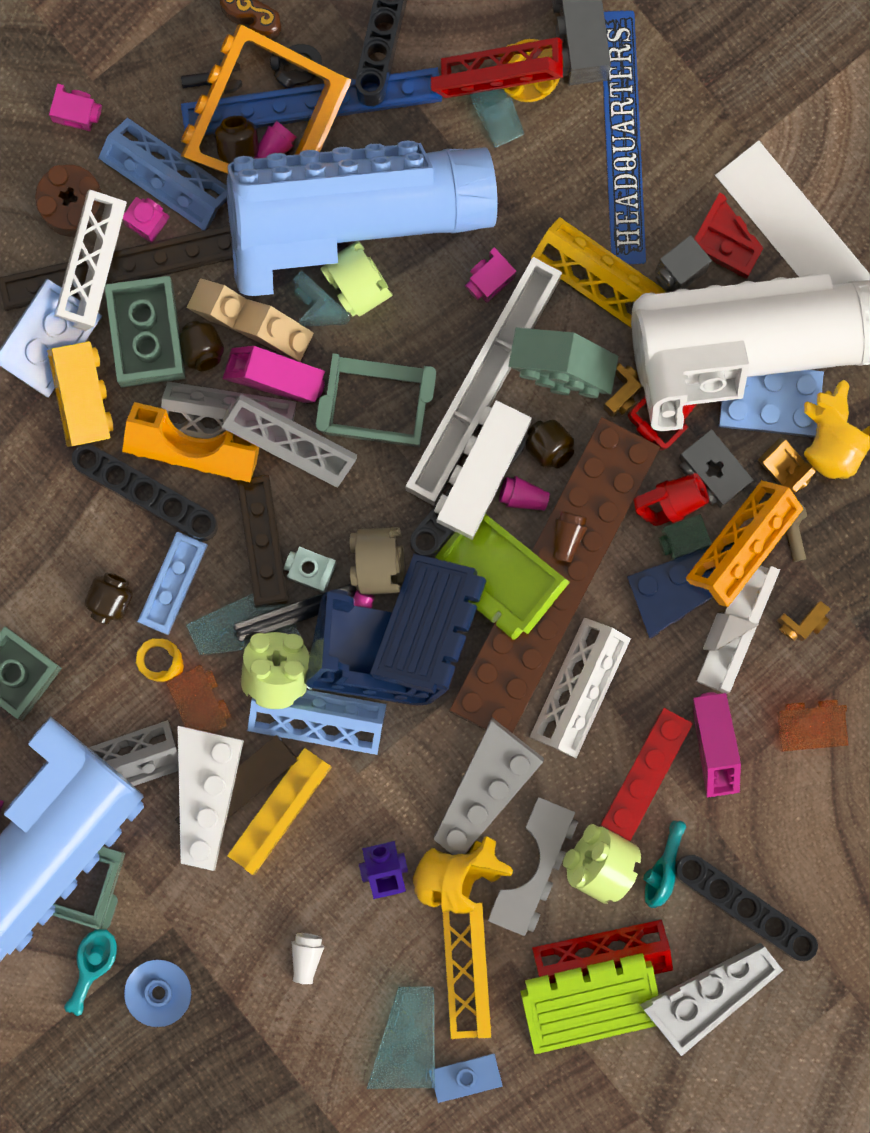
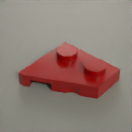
M719 192L694 239L713 262L747 279L763 247L756 237L748 232L747 225L742 218L736 216L726 202L727 198L725 195Z

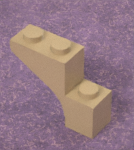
M201 278L186 307L210 322L241 333L298 362H301L314 334L270 305L246 299L225 285Z

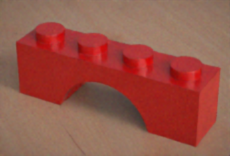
M666 708L661 709L630 771L600 822V827H604L631 841L693 723Z

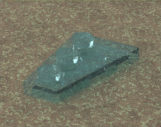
M252 593L186 626L200 655L245 650L250 639L242 642L238 641L234 634L233 625L242 620L286 606V604L255 608ZM295 624L271 631L297 634L301 637Z
M398 987L367 1089L435 1088L434 987Z

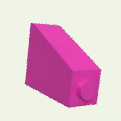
M246 346L231 349L222 379L302 403L316 402V399L321 396L324 390L325 381L322 379L325 371L257 346Z
M714 692L702 694L700 697L693 698V715L707 798L740 793L741 761L727 694H717Z

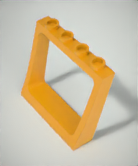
M239 24L234 35L227 34L221 46L220 52L225 54L221 65L214 64L210 71L207 82L212 84L207 96L201 94L197 101L194 112L199 115L194 126L188 124L184 131L181 142L186 145L181 157L228 174V163L201 153L199 146L246 41H250L320 77L324 81L325 85L294 155H298L305 150L321 151L351 83V79Z

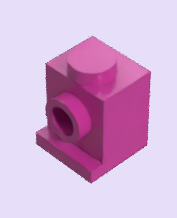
M57 84L49 116L54 123L91 131L92 124L99 121L102 105L95 103L94 99L90 98L91 95L86 92L72 90L71 93H67L64 85Z
M135 197L124 213L122 220L126 227L152 243L170 216L163 212V208L149 198H146V200L142 198L141 200Z
M495 247L489 253L491 260L487 262L483 259L472 268L470 273L473 276L470 277V281L465 285L466 289L475 299L478 300L482 297L486 303L516 277L517 272Z

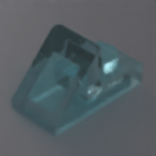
M504 89L468 94L495 148L524 135L511 97H507Z
M302 270L293 279L294 286L297 288L294 293L305 304L309 305L311 302L314 304L299 320V324L304 327L346 325L350 321V314Z

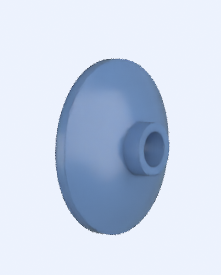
M166 960L147 961L135 968L128 977L124 991L125 1002L129 1012L139 1022L151 1027H164L179 1020L187 1011L191 1001V985L187 975L176 964ZM157 986L165 990V996L162 999H156L153 996V990Z

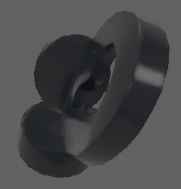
M305 44L289 47V49L298 54L310 56L312 61L322 65L321 55L314 47ZM273 53L270 56L271 69L275 71L274 76L285 88L305 84L316 77V75L308 71L301 72L297 69L286 72L284 70L285 65L291 63Z

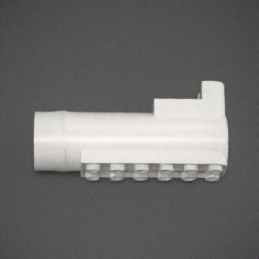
M808 274L797 278L786 279L779 277L771 281H745L737 285H712L703 289H678L669 293H645L641 295L633 304L631 327L636 369L640 383L644 387L651 427L657 431L683 429L684 415L682 409L684 405L742 399L747 377L836 366H862L870 364V280L832 285L830 274Z

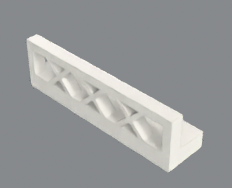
M88 190L54 315L74 322L73 327L84 331L95 325L127 203L126 201L93 190ZM94 200L105 204L102 219L99 223H97L91 212ZM88 220H89V222L91 223L92 227L86 229V228H87V224H88ZM94 230L97 238L93 253L89 254L83 239L85 234ZM81 251L84 258L78 260ZM86 261L89 269L85 284L81 286L75 275V269L77 265ZM73 283L76 289L70 292V288ZM78 292L81 299L77 314L65 311L68 297Z
M760 566L729 607L726 608L724 614H730L758 624L780 569L773 566L769 568ZM757 626L716 651L709 650L696 682L728 694L732 689Z
M584 618L531 732L530 738L551 746L566 755L577 758L631 638L612 627ZM591 629L600 631L595 643L587 647L586 639ZM583 660L584 667L581 673L574 677L572 670L575 664ZM569 690L570 698L568 702L560 707L559 699L561 694ZM555 720L557 726L552 737L543 736L548 723Z

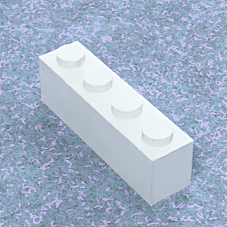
M497 400L492 408L489 406L485 407L478 421V424L483 427L478 437L471 435L463 452L468 457L463 467L458 464L456 465L449 479V483L453 484V487L448 496L441 495L434 512L439 514L437 523L473 540L531 423V417Z

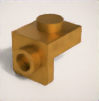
M620 363L617 364L615 375L625 385L604 404L603 409L611 417L617 412L623 416L636 403L633 397L641 390L642 385L639 383L638 373L629 365L624 368Z
M782 437L758 459L760 464L779 485L789 487L793 493L806 487L811 480V476L817 471L811 464L805 462L789 442Z
M819 601L799 625L786 614H782L777 620L782 625L779 630L790 640L795 641L798 638L802 642L812 631L818 634L830 620L825 616L830 611V608L822 601Z

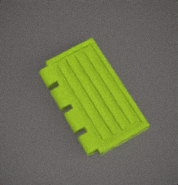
M485 514L473 540L454 532L435 556L439 560L475 568L478 573L477 575L487 580L480 601L473 602L468 600V602L476 605L479 612L491 622H496V626L513 640L518 638L523 631L529 634L570 583L487 514Z
M643 953L620 958L621 968L617 969L615 968L614 960L587 966L589 974L587 976L582 975L580 967L554 973L556 983L552 984L549 982L548 975L525 980L527 989L520 992L534 1054L655 1027L654 1022L640 1006V1004L659 995L651 961L645 962Z

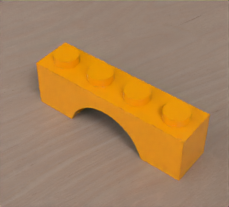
M134 402L126 421L122 452L166 462L171 465L196 469L205 473L217 474L234 480L250 482L257 464L260 447L227 430L219 436L208 439L191 437L173 425L166 409Z

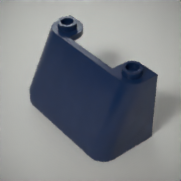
M330 590L322 596L306 676V685L308 687L409 705L431 704L447 691L437 688L435 694L373 678L370 672L392 612L354 606V598L348 596V592L344 590Z

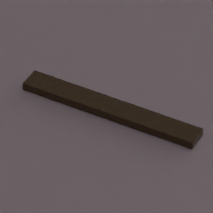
M230 225L114 251L105 284L149 279L233 260ZM86 261L77 265L75 269V275L81 286L85 284L89 269ZM68 262L0 277V292L5 311L27 307L46 279L62 288ZM73 283L71 285L70 292L76 289Z

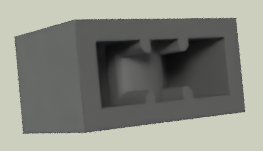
M690 235L660 258L655 271L658 276L655 278L667 293L670 290L674 292L678 289H686L707 272L712 260L692 235Z
M712 429L679 457L682 462L679 467L685 475L697 473L707 489L711 506L716 503L719 508H722L753 482V478ZM707 464L711 467L716 465L720 467L719 479L715 475L709 477L706 474L709 469Z

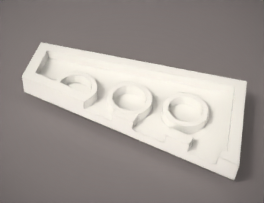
M178 726L181 864L212 871L215 870L244 740Z

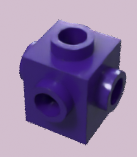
M395 841L362 848L365 862L359 863L363 883H370L373 899L406 892L402 874L408 873L404 853L397 854Z

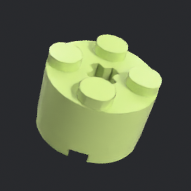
M359 241L338 252V263L326 264L320 268L328 282L335 289L340 288L342 293L337 295V297L352 317L356 314L359 317L393 296L387 289L389 287L371 257H367L364 253V247Z
M281 632L256 633L251 637L244 650L241 675L242 690L247 697L249 694L256 700V704L268 709L287 708L293 705L294 701L300 696L302 698L307 689L306 676L310 657L306 646L303 644V639L297 634Z
M591 824L585 829L583 837L578 841L575 848L570 849L563 859V866L567 868V879L572 887L604 904H608L607 901L609 900L616 902L623 898L634 884L638 874L633 870L635 862H641V853L638 846L604 827Z

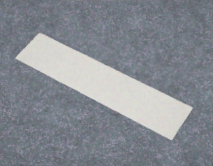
M759 140L715 175L799 277H804L808 274H830L832 285L870 280L869 272Z

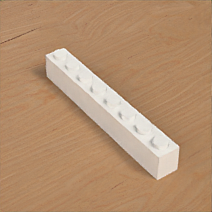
M535 257L531 259L407 482V492L433 506L436 505L456 465L460 462L471 435L474 436L480 426L478 421L485 407L491 406L511 370V367L508 365L515 328H534L561 279V271Z

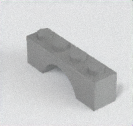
M540 797L537 798L525 827L533 836L538 846L539 863L533 877L524 885L515 889L499 890L487 921L523 936L526 935L527 930L534 932L541 915L535 912L539 900H547L553 885L552 882L548 881L552 869L559 870L566 853L560 850L564 839H572L578 821L573 819L574 811Z

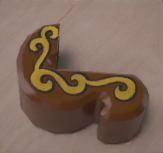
M220 0L221 10L230 21L237 24H250L249 29L271 40L276 39L280 35L281 22L278 11L258 0Z

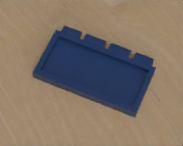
M413 554L370 672L372 677L435 694L437 688L448 690L456 667L446 663V661L458 662L466 636L457 633V630L469 632L477 606L468 603V600L473 602L480 601L487 580L484 577L478 576L475 568Z

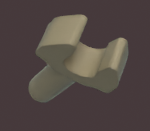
M802 504V512L787 530L794 562L806 560L799 529L801 521L807 517L806 509Z

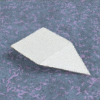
M717 613L703 650L716 651L759 624L730 614Z

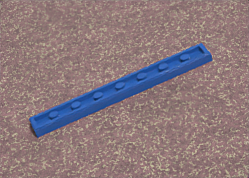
M438 67L390 74L385 98L376 106H366L358 100L355 85L356 79H352L336 117L442 102V96L431 90V77L439 76ZM367 83L362 88L367 92H373L379 86L375 83ZM325 84L220 98L204 135L215 134L216 128L225 118L230 116H243L254 123L256 128L273 126L276 121L280 124L309 121ZM197 102L181 104L184 131L188 124L194 126L199 114L194 112Z

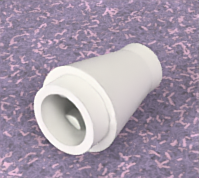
M308 933L296 934L295 941H292L294 982L313 984V977L324 949L321 936Z

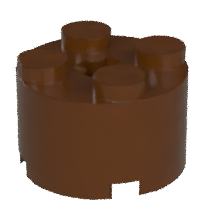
M56 165L38 183L35 194L37 209L50 229L60 235L75 237L87 191L93 190L102 193L97 180L86 169L76 165ZM74 195L77 202H70L66 206L64 200ZM94 200L91 212L97 223H99L102 219L105 204ZM88 220V224H87V228H86V229L92 227V225H91V223L89 222V220Z

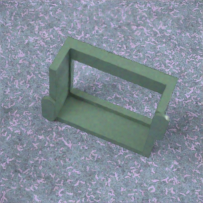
M333 353L327 395L319 399L316 428L325 435L420 448L426 403L433 399L436 370L431 366H424L423 369L343 358L339 354ZM340 373L420 383L414 435L333 424Z
M104 846L97 852L100 855L99 861L110 864L94 916L55 903L53 904L56 906L53 916L97 930L110 927L118 903V898L113 892L126 853Z

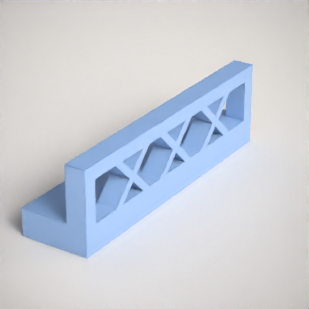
M307 689L302 698L300 696L294 701L293 705L283 709L261 707L252 698L247 731L271 736L278 735L282 738L377 755L386 704ZM257 712L270 714L276 721L270 724L256 721ZM294 719L303 720L308 727L296 729L289 722ZM326 725L336 726L340 733L335 736L329 735L322 728ZM359 731L374 733L373 742L359 740L354 734Z

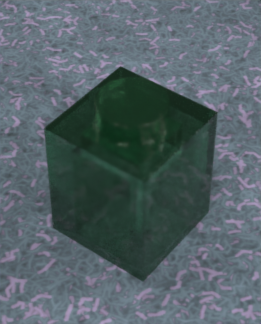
M701 514L663 527L661 530L663 536L658 537L664 555L670 554L672 560L708 548L712 544Z

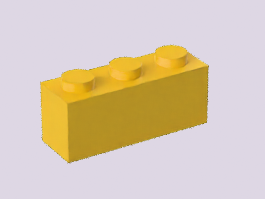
M88 341L47 350L67 447L110 439L109 432L113 431V421L110 412H105L102 400L107 398L103 379L98 380L96 367L100 366V358L97 348H92L91 342Z

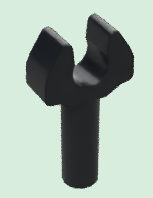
M235 63L232 72L241 69L239 63ZM210 72L181 76L182 88L212 85L207 82ZM242 80L227 81L223 91L224 94H231L237 91L243 85Z

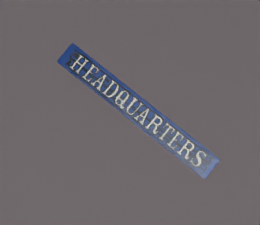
M634 11L604 12L611 66L608 80L603 81L611 253L627 264L646 263L635 14Z

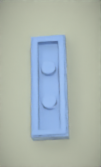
M176 532L137 621L138 623L169 635L208 546L206 543Z

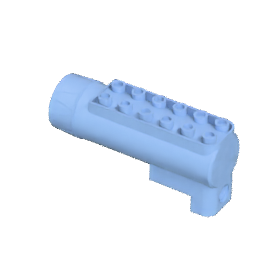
M407 140L392 146L369 144L361 149L337 147L329 152L305 150L298 155L286 156L283 153H272L266 158L253 159L249 156L235 158L234 162L228 165L227 204L232 236L234 278L240 293L248 296L274 294L272 270L338 263L337 243L432 233L453 234L494 227L497 220V186L493 161L488 148L443 149L442 151L426 153L421 143Z
M51 716L28 743L31 748L47 761L4 812V815L11 822L0 834V962L7 953L10 955L15 948L19 952L24 949L33 938L32 934L34 932L31 929L37 922L43 926L55 912L56 906L53 905L60 896L65 900L78 885V881L75 879L82 870L88 873L99 861L100 855L97 852L105 844L110 847L121 835L122 829L120 825L127 818L132 822L144 808L141 802L144 796L139 790Z

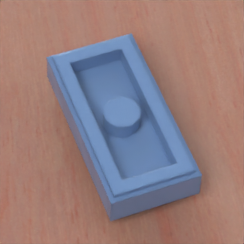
M494 1053L430 1069L438 1103L503 1087Z

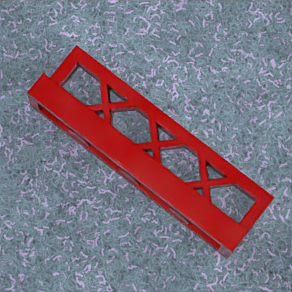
M556 37L441 58V76L431 77V90L445 98L563 78L562 39ZM552 48V58L549 56L538 58L544 49ZM516 54H522L526 58L525 61L508 63ZM488 59H492L497 64L496 66L479 69L483 62ZM463 64L468 69L464 72L451 74V66Z
M662 919L532 947L538 976L548 975L550 984L556 983L554 973L581 967L582 975L587 976L589 975L587 969L589 965L614 960L615 968L617 969L621 968L620 958L643 953L645 962L651 961L654 974L673 971L671 951ZM658 932L660 941L648 944L640 941L644 935ZM620 940L626 943L625 947L621 950L614 951L607 948L614 941ZM582 948L594 950L589 957L581 958L575 955ZM554 954L561 957L558 963L543 966L541 957Z

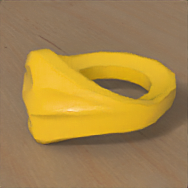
M150 639L144 642L137 651V667L150 680L165 682L183 672L184 665L181 652L174 643L167 639ZM162 647L173 657L172 665L168 671L153 672L146 667L145 655L151 648Z

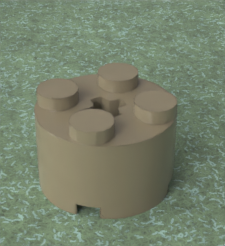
M399 527L358 529L357 533L350 534V551L355 553L356 566H351L350 580L351 585L356 586L360 594L400 593L401 587L397 583L404 582L405 562L404 547L397 546L396 537H402Z

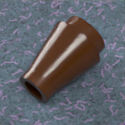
M561 511L560 518H556L553 558L572 562L573 556L588 528L585 526L586 517Z

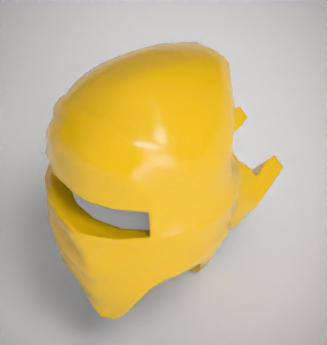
M845 380L837 384L834 393L829 390L825 393H818V405L808 401L804 403V413L817 424L814 441L804 451V456L820 474L830 479H846L854 476L870 449V426L861 431L847 423L849 415L847 402L849 384Z
M486 836L483 838L482 843L476 840L468 854L451 855L431 848L423 855L414 872V891L418 900L423 905L430 907L441 905L443 912L451 911L455 914H466L473 912L476 904L469 899L476 880L484 877L492 883L500 879V876H511L513 870L509 865L497 859L494 855L496 841Z

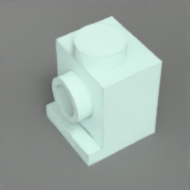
M299 546L297 553L290 551L284 570L289 571L287 575L288 580L324 593L337 562L334 559ZM306 562H312L315 565L314 571L310 574L302 571V566Z

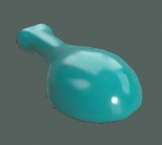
M673 821L670 823L669 836L663 855L653 868L644 874L643 880L646 882L645 903L651 908H657L665 904L674 889L676 857L686 829V823L683 821Z
M96 929L90 932L78 947L76 959L79 979L72 997L64 1006L66 1012H72L76 1016L82 1015L84 1000L94 980L105 974L115 962L117 943L114 935L107 929Z

